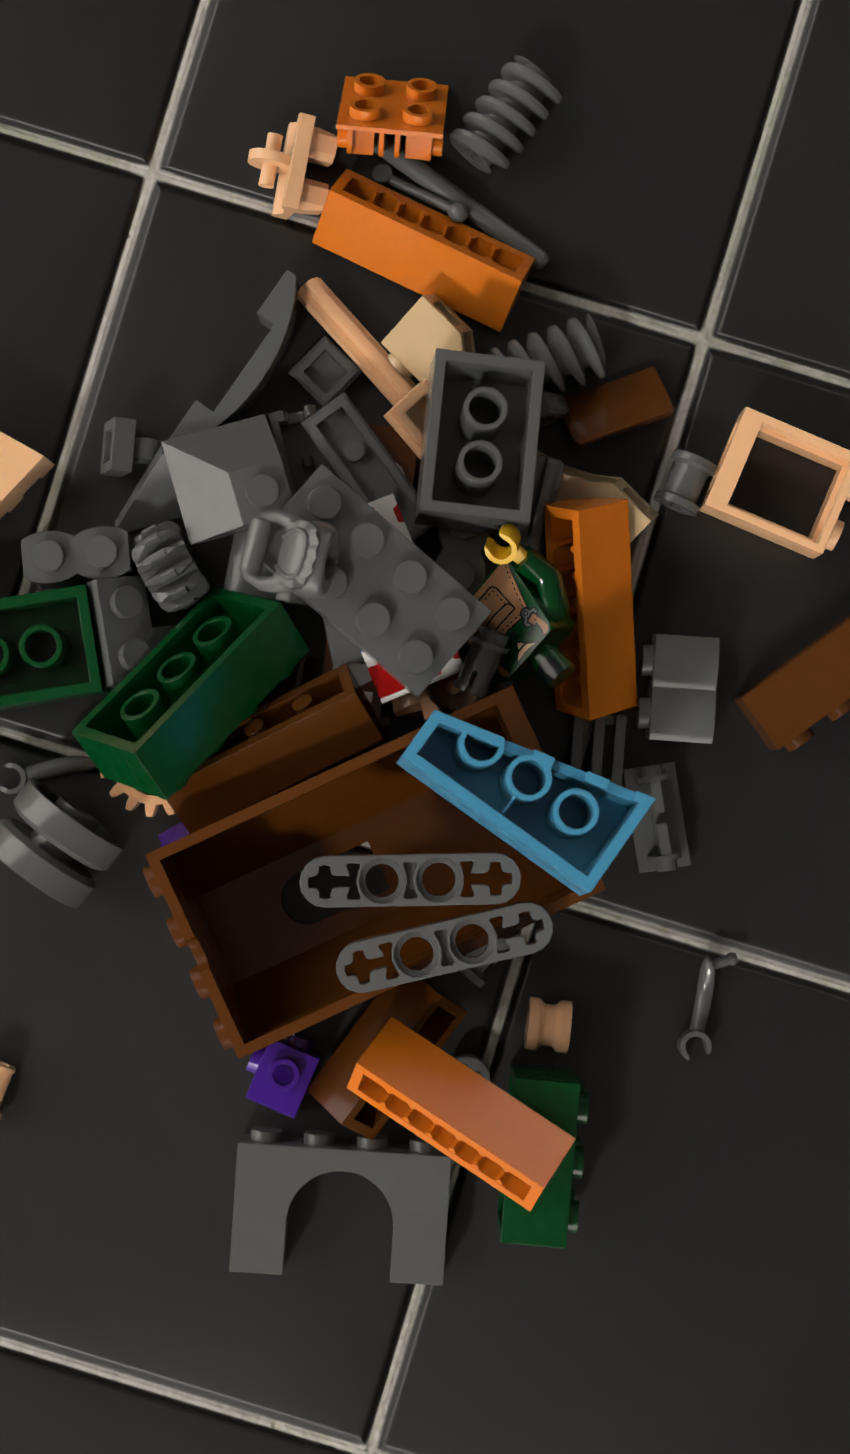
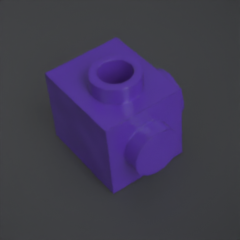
M297 1032L252 1053L246 1070L255 1075L245 1098L295 1118L322 1053L313 1049L315 1041Z

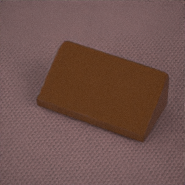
M653 366L566 397L570 412L561 419L571 447L575 451L670 417L675 410Z

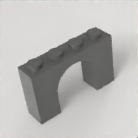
M265 1126L252 1127L251 1134L241 1135L237 1147L229 1272L283 1275L286 1264L289 1209L292 1199L304 1184L316 1176L328 1172L345 1171L363 1176L374 1183L384 1194L391 1208L393 1236L389 1282L443 1286L451 1172L450 1157L420 1137L410 1138L409 1145L389 1144L388 1136L377 1134L373 1141L361 1134L357 1135L356 1141L335 1140L336 1133L324 1130L304 1131V1138L283 1136V1129Z

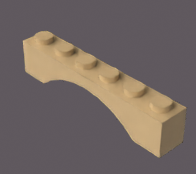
M436 294L423 295L381 342L390 352L387 358L392 366L405 377L411 378L414 375L420 382L424 379L429 382L430 366L436 348L476 353L473 330ZM537 449V455L548 456ZM563 464L564 467L555 502L598 497L628 499L630 543L659 515L622 477L596 475Z

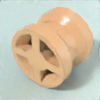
M530 996L526 1015L524 1049L536 1050L540 1046H549L556 1053L567 1054L572 1026V1001L560 1000L556 1005L546 1004L540 997Z

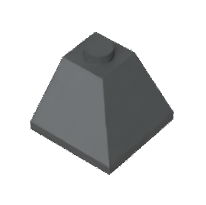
M265 414L161 441L190 546L249 530L251 519L260 512L283 509L292 498L283 463Z

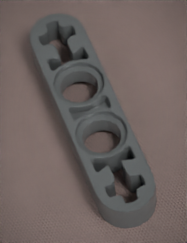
M497 852L325 855L316 857L306 864L301 872L299 884L301 893L308 902L324 908L489 905L505 903L513 898L520 888L521 875L513 859ZM473 861L471 873H486L489 871L491 862H500L501 870L511 873V883L502 884L501 893L491 894L488 884L471 883L474 894L472 896H461L464 876L460 862ZM444 863L453 870L455 884L448 893L439 896L433 895L424 888L422 875L431 864ZM347 864H360L356 880L360 898H348L350 886L333 887L331 897L327 898L321 897V891L318 887H310V877L317 876L322 865L330 866L331 874L334 876H350ZM378 864L391 866L397 872L399 878L396 890L384 897L371 893L365 881L369 869Z
M521 901L363 938L347 944L342 949L336 962V974L340 982L348 990L356 993H366L533 954L542 950L550 942L553 934V922L549 913L541 905L531 901ZM529 911L533 920H542L543 928L535 931V941L525 943L522 935L519 934L507 936L504 938L509 948L497 951V934L492 923L489 921L491 918L502 916V928L517 925L520 919L519 914ZM465 925H479L488 934V945L477 956L462 954L455 944L457 932ZM412 937L426 939L433 948L432 961L422 969H412L406 966L400 957L402 945ZM392 943V962L399 973L398 975L387 977V965L371 969L370 980L360 981L357 973H347L346 965L353 962L354 952L363 951L366 959L379 958L384 956L380 944Z

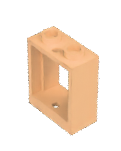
M746 406L738 415L718 462L716 473L712 477L699 507V511L811 559L822 555L825 549L832 551L841 536L845 522L838 520L845 500L850 502V450ZM756 437L836 470L809 537L729 504Z

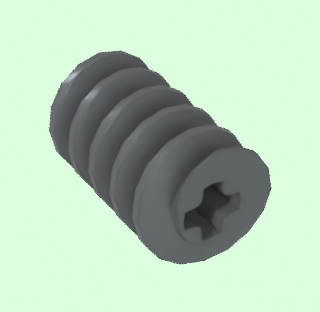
M519 55L514 56L515 63L508 62L504 64L501 69L502 79L497 78L489 83L488 92L490 96L482 95L478 97L475 102L477 113L468 112L463 116L462 124L464 129H454L449 135V140L455 149L469 163L486 174H491L490 167L492 164L503 169H508L511 166L510 161L503 153L505 148L517 153L522 152L524 149L523 145L516 136L518 131L532 137L537 133L536 128L529 120L531 115L542 120L548 119L549 112L542 103L544 98L555 104H559L562 101L561 94L549 76L530 60Z
M588 312L586 314V329L577 318H570L566 323V336L556 325H551L547 328V343L535 332L528 334L527 351L517 340L508 342L507 357L545 361L543 391L545 392L546 383L552 382L561 394L565 393L566 376L570 374L580 386L586 385V368L591 367L600 379L605 378V352L596 325ZM489 348V355L504 356L498 348Z

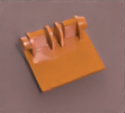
M363 73L356 77L346 76L336 123V129H338L337 147L347 148V154L373 155L375 133H379L378 156L384 157L386 134H394V158H400L402 135H405V158L431 161V156L442 157L449 85H440L427 78H414L408 82L385 80L384 77L374 73Z

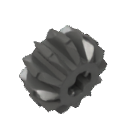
M169 520L157 525L153 524L130 540L131 557L137 566V571L141 575L145 587L149 589L153 599L158 602L161 609L169 613L184 608L187 609L198 603L199 599L210 592L209 576L202 565L203 562L198 557L195 547L190 546L189 539L179 524Z

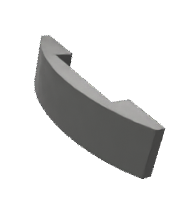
M287 269L258 310L257 314L260 323L268 328L270 332L213 412L196 400L169 439L239 421L259 399L276 374L291 340L298 309L297 292L299 291V285L295 274Z

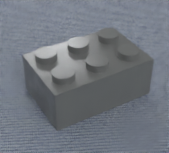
M436 348L430 366L414 524L499 534L502 525L512 524L518 528L520 535H523L531 519L545 361Z

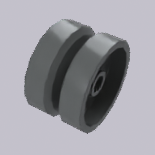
M28 780L13 800L17 813L28 825L14 818H0V860L48 896L66 906L79 909L96 888L92 875L81 863L95 870H109L125 847L95 817L78 804L42 783Z

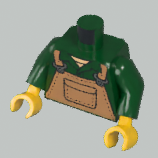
M504 524L500 528L499 535L510 546H500L491 537L487 538L484 547L485 555L490 561L498 565L472 594L492 611L481 625L493 628L509 636L506 644L510 648L509 654H502L492 681L503 683L505 681L524 680L537 673L550 688H555L563 683L575 669V666L558 648L574 630V621L568 613L569 603L563 575L557 567L532 547L525 546L523 548L519 545L521 535L516 526ZM469 639L458 650L462 663H464L472 643Z

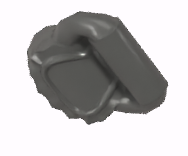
M277 509L260 512L251 519L239 569L244 579L260 591L270 593L292 592L304 598L322 597L329 590L336 570L341 542L340 533L336 527L327 522L308 521L300 515L287 510ZM278 523L285 528V534L281 536L283 542L278 563L274 565L276 571L272 576H261L273 524Z

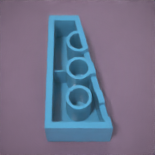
M437 710L433 711L396 763L579 896L591 893L656 800V798L639 791L634 792L614 784L609 779L592 772H584L557 761L554 757L535 749L530 750L507 741L502 736Z

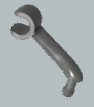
M85 756L60 757L30 766H24L20 763H8L4 767L17 770L20 773L21 782L14 789L9 786L0 785V790L5 794H19L28 780H39L66 773L90 771L97 769L90 757Z
M730 952L725 956L711 959L707 955L702 961L690 1027L682 1031L677 1040V1048L680 1054L687 1060H689V1055L686 1051V1043L692 1037H701L705 1052L707 1054L711 1052V1041L704 1033L715 987L714 970L728 965H736L739 962L736 953Z

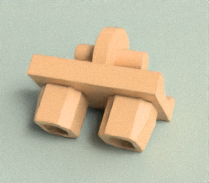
M300 112L297 122H290L288 124L283 152H280L283 136L273 132L268 133L265 148H252L249 150L247 162L251 166L261 169L259 186L268 189L274 188L276 173H279L271 216L286 220L294 213L319 215L323 211L329 193V184L305 178L307 162L327 168L332 165L337 150V136L321 128L314 127L316 116Z

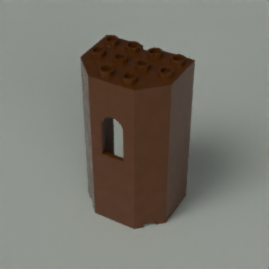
M513 686L449 714L452 717L502 736L507 741L543 753ZM421 728L145 854L149 866L143 868V873L151 892L156 899L164 896L171 910L172 916L166 919V923L175 944L179 949L189 946L197 964L189 969V973L201 999L210 997L215 1006L218 1017L213 1019L212 1022L219 1041L225 1050L233 1047L238 1059L396 987L392 986L366 993H356L348 990L340 982L336 974V962L342 949L353 941L521 901H531L541 905L550 916L606 890L602 879H600L591 893L579 896L397 765V761ZM367 841L373 854L503 853L514 860L521 875L520 888L515 896L507 902L500 904L348 907L318 922L307 924L291 918L285 911L282 903V892L285 884L291 877L302 872L307 863L316 857L339 855ZM473 861L460 862L464 876L461 896H472L474 894L471 883L488 884L491 894L501 893V885L511 883V873L503 872L500 862H491L489 871L486 873H471ZM434 863L423 872L422 883L429 893L438 896L444 895L453 888L455 874L448 865ZM378 864L390 889L376 896L384 897L396 890L399 878L394 868L386 864ZM529 911L519 914V923L515 926L502 928V916L491 918L489 921L494 927L498 940L539 920H533ZM468 924L457 932L455 944L458 950L465 955L487 945L488 934L481 926ZM412 937L402 945L400 957L406 966L412 969H422L432 961L433 948L426 939ZM392 943L380 944L384 956L379 958L366 959L363 951L354 952L353 962L346 965L347 973H357L360 981L370 980L371 969L387 965V977L398 975L399 973L392 962Z

